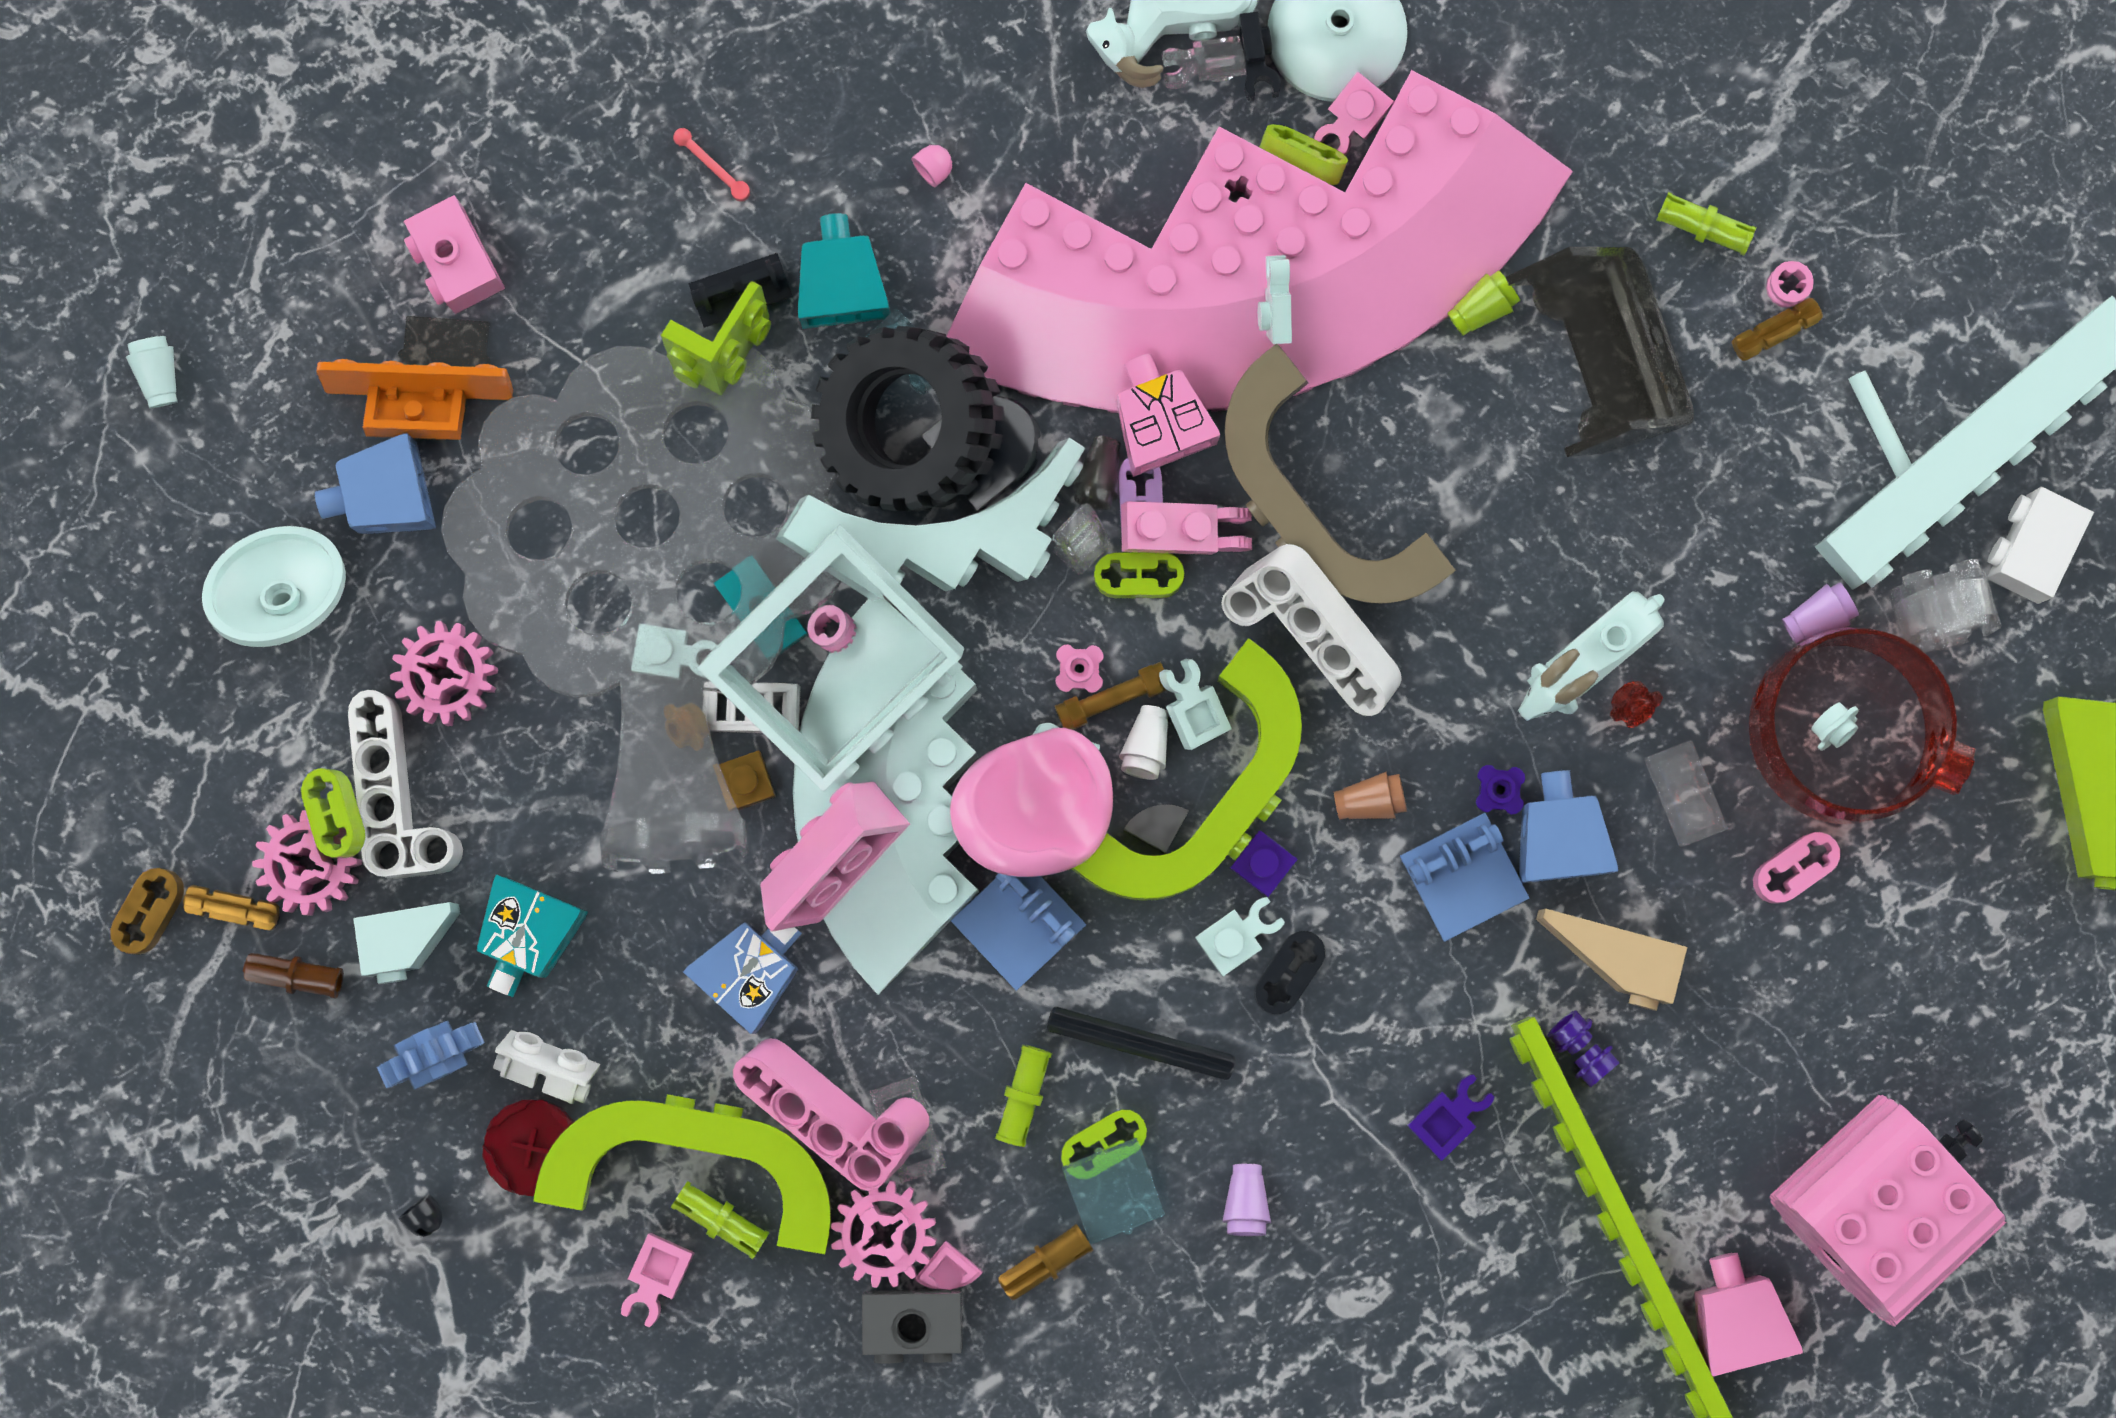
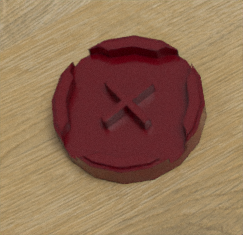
M521 1100L504 1107L490 1121L484 1137L482 1157L489 1175L501 1188L518 1195L534 1196L540 1169L545 1157L555 1141L574 1123V1120L561 1107L546 1100Z

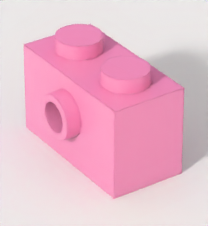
M455 195L404 220L411 235L405 238L404 242L417 264L425 262L432 275L425 279V283L438 305L445 302L457 314L505 289L464 207Z

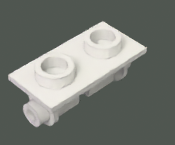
M513 1030L496 1047L495 1052L498 1055L493 1069L501 1071L500 1077L530 1088L535 1086L538 1075L542 1074L546 1076L542 1092L570 1104H574L575 1101L585 1102L591 1085L588 1083L600 1068L599 1063L588 1060L586 1055L577 1050H562L544 1043L539 1036L533 1033L516 1032Z

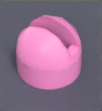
M929 145L911 158L920 175L933 187H937L951 173V156L947 149L940 145Z

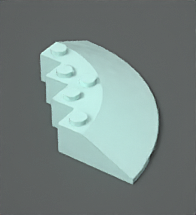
M884 597L874 601L868 598L855 613L852 619L856 625V629H854L856 635L851 638L853 639L852 644L849 642L847 644L848 647L846 649L842 648L840 652H829L814 682L802 718L800 733L827 760L834 756L940 652L920 630ZM961 669L944 687L936 682L924 694L928 699L924 707L910 720H907L902 715L890 727L894 735L875 754L867 749L855 761L860 766L859 769L849 780L847 779L840 786L834 781L823 792L794 764L793 803L795 831L798 842L802 838L800 836L802 828L815 817L822 816L832 805L830 803L831 796L840 787L850 782L853 784L875 782L910 823L903 833L823 918L832 937L851 965L878 995L979 893L978 889L946 859L960 844L951 823L950 805L952 796L946 789L978 758L976 751L946 723L977 691L976 684Z

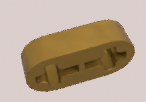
M154 868L143 872L136 880L110 929L111 940L120 951L128 954H144L152 950L158 943L184 895V884L176 873L166 869ZM165 878L164 888L170 892L169 896L166 899L157 898L151 909L148 908L155 894L149 889L152 881L161 883ZM143 915H147L140 927V930L146 934L144 940H134L131 944L128 943L131 935L125 931L128 924L137 925Z

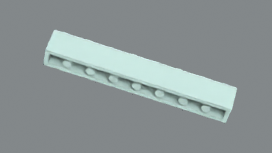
M2111 296L2095 307L1912 463L1911 467L1902 475L1900 474L1815 546L1852 590L1865 582L1871 588L1878 584L1894 570L1888 562L1901 551L1906 557L1913 554L1930 539L1924 532L1936 521L1942 527L1952 521L1965 509L1960 503L1963 498L1972 491L1977 496L1987 491L2001 478L1996 473L1998 468L2008 460L2013 466L2018 464L2037 448L2031 440L2044 430L2050 436L2072 418L2066 410L2080 400L2085 406L2107 388V385L2102 380L2113 370L2116 371V299Z

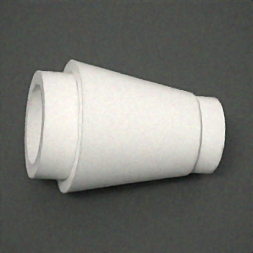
M1151 705L1141 706L1140 714L1137 716L1119 755V758L1123 760L1121 766L1123 772L1134 777L1154 780L1158 779L1160 770L1166 768L1167 720L1169 716L1167 710Z

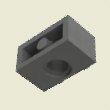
M962 1289L865 1291L862 1294V1355H874V1363L903 1362V1354H923V1362L943 1363L952 1361V1353L962 1352ZM916 1314L922 1317L926 1323V1334L916 1340L906 1338L899 1328V1322L903 1316Z

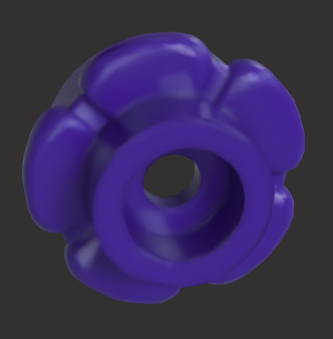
M1577 1010L1563 1017L1547 1035L1555 1044L1554 1051L1562 1053L1567 1050L1573 1055L1585 1047L1593 1037L1588 1031L1592 1026V1020L1590 1018L1585 1020Z
M1596 1043L1575 1061V1064L1581 1069L1575 1074V1078L1581 1077L1590 1088L1620 1063L1610 1052L1613 1047L1608 1046L1602 1050Z

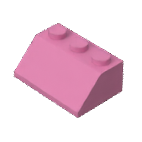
M850 782L840 787L831 796L830 803L832 805L822 816L815 817L800 831V836L802 837L792 849L782 852L770 864L771 873L760 884L765 924L771 931L821 922L910 825L908 820L875 782L856 784Z

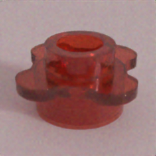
M1641 681L1629 682L1620 687L1613 695L1611 700L1613 709L1611 710L1610 717L1615 722L1624 721L1628 728L1637 727L1653 716L1655 708L1661 704L1663 696L1659 691L1650 692Z

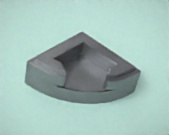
M1175 805L1152 806L1136 814L1128 822L1124 831L1166 853L1189 810Z

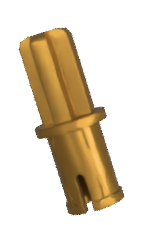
M1075 1224L1040 1248L1038 1245L1033 1247L1035 1253L1000 1275L999 1283L1011 1300H1016L1049 1277L1056 1280L1058 1272L1087 1253L1092 1252L1093 1249L1081 1229Z

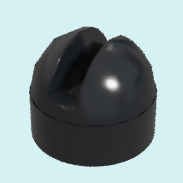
M427 1194L407 1209L398 1219L414 1235L426 1237L440 1228L442 1211L434 1198Z

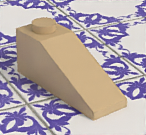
M1549 909L1538 910L1536 920L1617 992L1630 995L1629 1004L1657 1011L1659 1003L1673 1004L1687 947Z

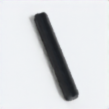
M1060 1007L1052 1008L1047 1023V1030L1052 1033L1224 1080L1230 1079L1235 1065V1057L1228 1053Z

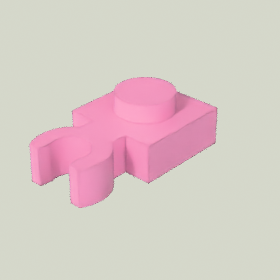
M1357 72L1328 108L1329 111L1338 117L1333 124L1322 126L1316 132L1314 139L1323 142L1328 135L1336 134L1340 139V146L1337 150L1346 156L1351 147L1350 137L1353 133L1356 132L1366 140L1391 109L1395 101L1361 73Z
M649 1233L628 1277V1280L639 1284L640 1287L637 1292L625 1299L622 1304L621 1315L629 1316L636 1302H643L649 1308V1315L644 1325L651 1327L655 1324L661 1313V1305L658 1300L660 1294L670 1299L675 1297L694 1252L653 1233Z

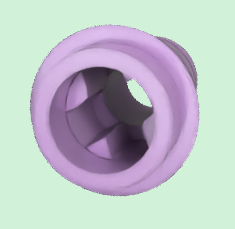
M1839 582L1832 587L1828 584L1824 585L1792 611L1789 616L1783 618L1782 621L1790 637L1797 644L1803 640L1850 626V620L1859 616V613L1849 593L1842 583Z
M1233 1165V1174L1231 1175L1222 1222L1227 1223L1228 1235H1266V1224L1271 1223L1261 1165Z

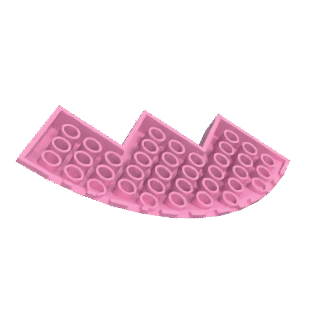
M1411 70L1346 192L1218 127L1152 249L1025 183L982 260L946 337L960 340L969 346V354L982 358L988 366L987 371L984 373L986 378L995 379L998 385L1018 390V393L1034 398L1037 396L1050 401L1062 402L1063 405L1074 407L1086 406L1108 410L1110 413H1118V393L1133 387L1124 364L1138 356L1151 354L1159 376L1181 370L1206 410H1211L1212 412L1224 411L1228 409L1231 396L1243 374L1261 355L1275 345L1266 336V331L1259 330L1257 310L1258 302H1266V256L1285 255L1290 263L1289 293L1291 294L1292 343L1278 345L1309 383L1293 395L1296 396L1312 390L1313 387L1338 378L1343 379L1371 366L1375 361L1392 352L1407 347L1413 340L1447 319V313L1454 308L1486 273L1491 276L1498 270L1500 271L1515 255L1526 239L1541 223L1573 171L1497 114ZM1230 192H1243L1245 198L1240 197L1237 203L1229 200Z

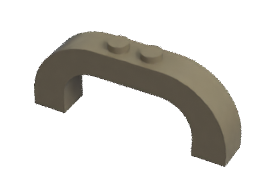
M1275 344L1261 355L1243 374L1231 396L1225 421L1226 448L1229 461L1238 481L1252 499L1246 504V507L1262 527L1269 522L1281 536L1275 542L1278 547L1286 544L1301 547L1309 554L1337 591L1345 597L1369 603H1391L1407 600L1431 590L1454 573L1456 569L1427 533L1391 558L1365 560L1355 557L1336 542L1275 464L1270 453L1268 441L1272 419L1277 410L1288 399L1309 384L1282 348Z

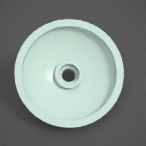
M1275 0L1270 10L1267 24L1272 43L1271 58L1279 73L1300 92L1324 101L1334 102L1357 72L1380 88L1396 71L1407 42V22L1400 0ZM1335 16H1343L1348 21V25L1343 28L1335 27L1331 19Z
M283 526L262 530L235 543L214 563L203 586L202 603L204 612L213 628L221 636L236 644L250 647H268L287 643L316 628L334 610L345 587V565L335 545L319 532L296 526Z

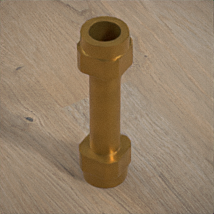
M1161 662L1138 670L1139 676L1085 699L1079 701L1077 696L1055 705L1063 728L1071 730L1088 724L1086 718L1146 693L1151 698L1166 691L1159 677V672L1164 670Z

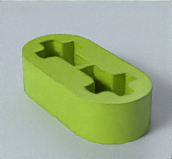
M1268 125L1259 148L1330 185L1339 184L1348 162L1347 157L1342 152L1282 125Z
M1118 552L1107 554L1098 561L1095 566L1094 581L1100 593L1111 598H1166L1178 592L1183 584L1185 573L1180 560L1169 553ZM1117 563L1120 564L1121 572H1136V578L1122 579L1120 587L1113 588L1111 587L1110 580L1102 579L1101 574L1109 572L1110 565ZM1159 563L1167 564L1168 571L1176 572L1177 577L1169 579L1167 587L1162 588L1158 587L1157 579L1142 578V572H1155Z
M325 768L314 769L303 780L301 795L315 844L325 856L332 858L353 857L364 846L366 837L352 785L348 777L341 771ZM325 782L332 783L333 790L327 793V799L320 796V791L326 788ZM339 828H345L347 836L341 839V844H335L333 837L339 834Z
M1121 1109L1070 1137L1062 1148L1061 1160L1064 1168L1076 1177L1087 1178L1139 1149L1146 1139L1147 1128L1144 1120L1138 1113L1132 1110ZM1123 1117L1127 1123L1135 1121L1138 1124L1139 1128L1133 1132L1135 1141L1132 1144L1127 1145L1123 1139L1109 1146L1104 1138L1117 1130L1114 1123L1117 1119ZM1100 1141L1104 1149L1091 1157L1092 1167L1085 1169L1081 1163L1075 1166L1071 1164L1069 1158L1075 1154L1073 1148L1075 1143L1081 1142L1086 1148Z

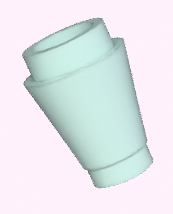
M166 336L145 338L127 344L130 355L126 356V359L148 402L149 408H158L177 403L173 346H168Z

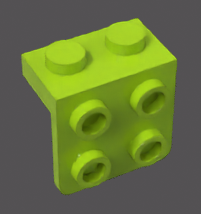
M753 281L749 283L713 342L673 320L669 321L661 334V338L676 378L693 388H698L701 384L721 396L729 383L735 385L739 381L746 368L747 360L745 358L753 345H761L771 327V321L768 320L769 312L761 285Z

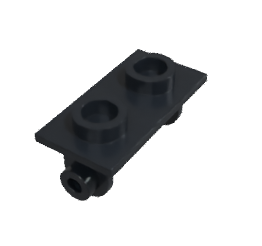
M778 253L688 283L703 327L726 321L741 295L752 281L762 286L767 306L792 298L793 296Z

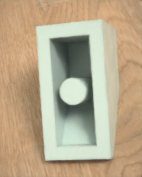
M447 902L353 918L361 976H377L378 984L407 980L406 971L422 967L460 915L459 904Z

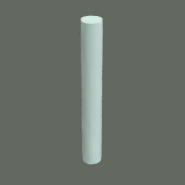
M1865 370L1850 377L1848 380L1897 477L1909 469L1912 464Z

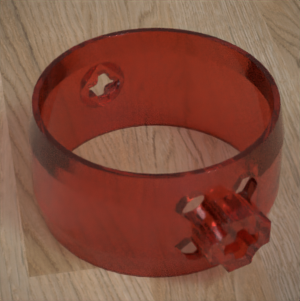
M1863 627L1838 628L1817 634L1785 652L1766 671L1752 701L1749 716V741L1759 772L1768 786L1788 805L1809 817L1824 822L1861 824L1883 819L1908 809L1921 800L1933 787L1952 795L1959 794L1963 784L1969 778L1975 762L1974 753L1976 749L1955 741L1957 732L1956 708L1949 685L1939 668L1923 651L1909 641L1881 630ZM1825 646H1849L1871 652L1893 665L1907 679L1918 697L1925 722V744L1920 764L1913 778L1903 791L1890 802L1877 809H1852L1820 798L1795 777L1782 756L1775 732L1777 697L1790 669L1809 650Z

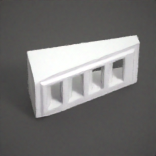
M704 683L703 713L708 720L710 731L763 733L746 716L745 721H736V706L728 698L726 721H717L718 694L723 693L713 683ZM750 683L773 707L774 696H783L782 715L799 731L801 687L798 684Z

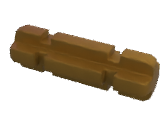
M1807 298L1796 304L1792 308L1793 311L1788 308L1756 325L1753 331L1748 329L1737 335L1732 340V346L1737 356L1742 361H1746L1758 355L1762 348L1767 350L1798 334L1801 331V327L1805 330L1817 324L1823 318L1818 303L1813 298Z
M196 885L189 886L184 895V911L190 914L204 916L205 912L210 913L209 918L246 926L249 925V922H254L253 927L269 931L275 928L279 919L280 912L277 903L259 900L258 904L253 903L254 898L215 890L213 894H210V888Z

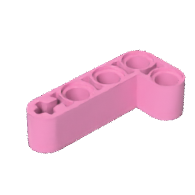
M769 1038L763 1040L743 1056L733 1069L734 1081L747 1097L852 1184L862 1190H876L904 1164L929 1127V1116L923 1105L912 1098L906 1097L896 1100L876 1119L778 1039Z

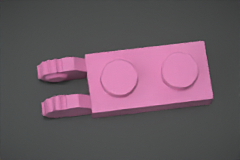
M1127 501L1121 504L1122 552L1212 555L1218 551L1252 550V538L1246 536L1218 538V522L1243 524L1247 521H1252L1251 512L1248 508H1217V505Z

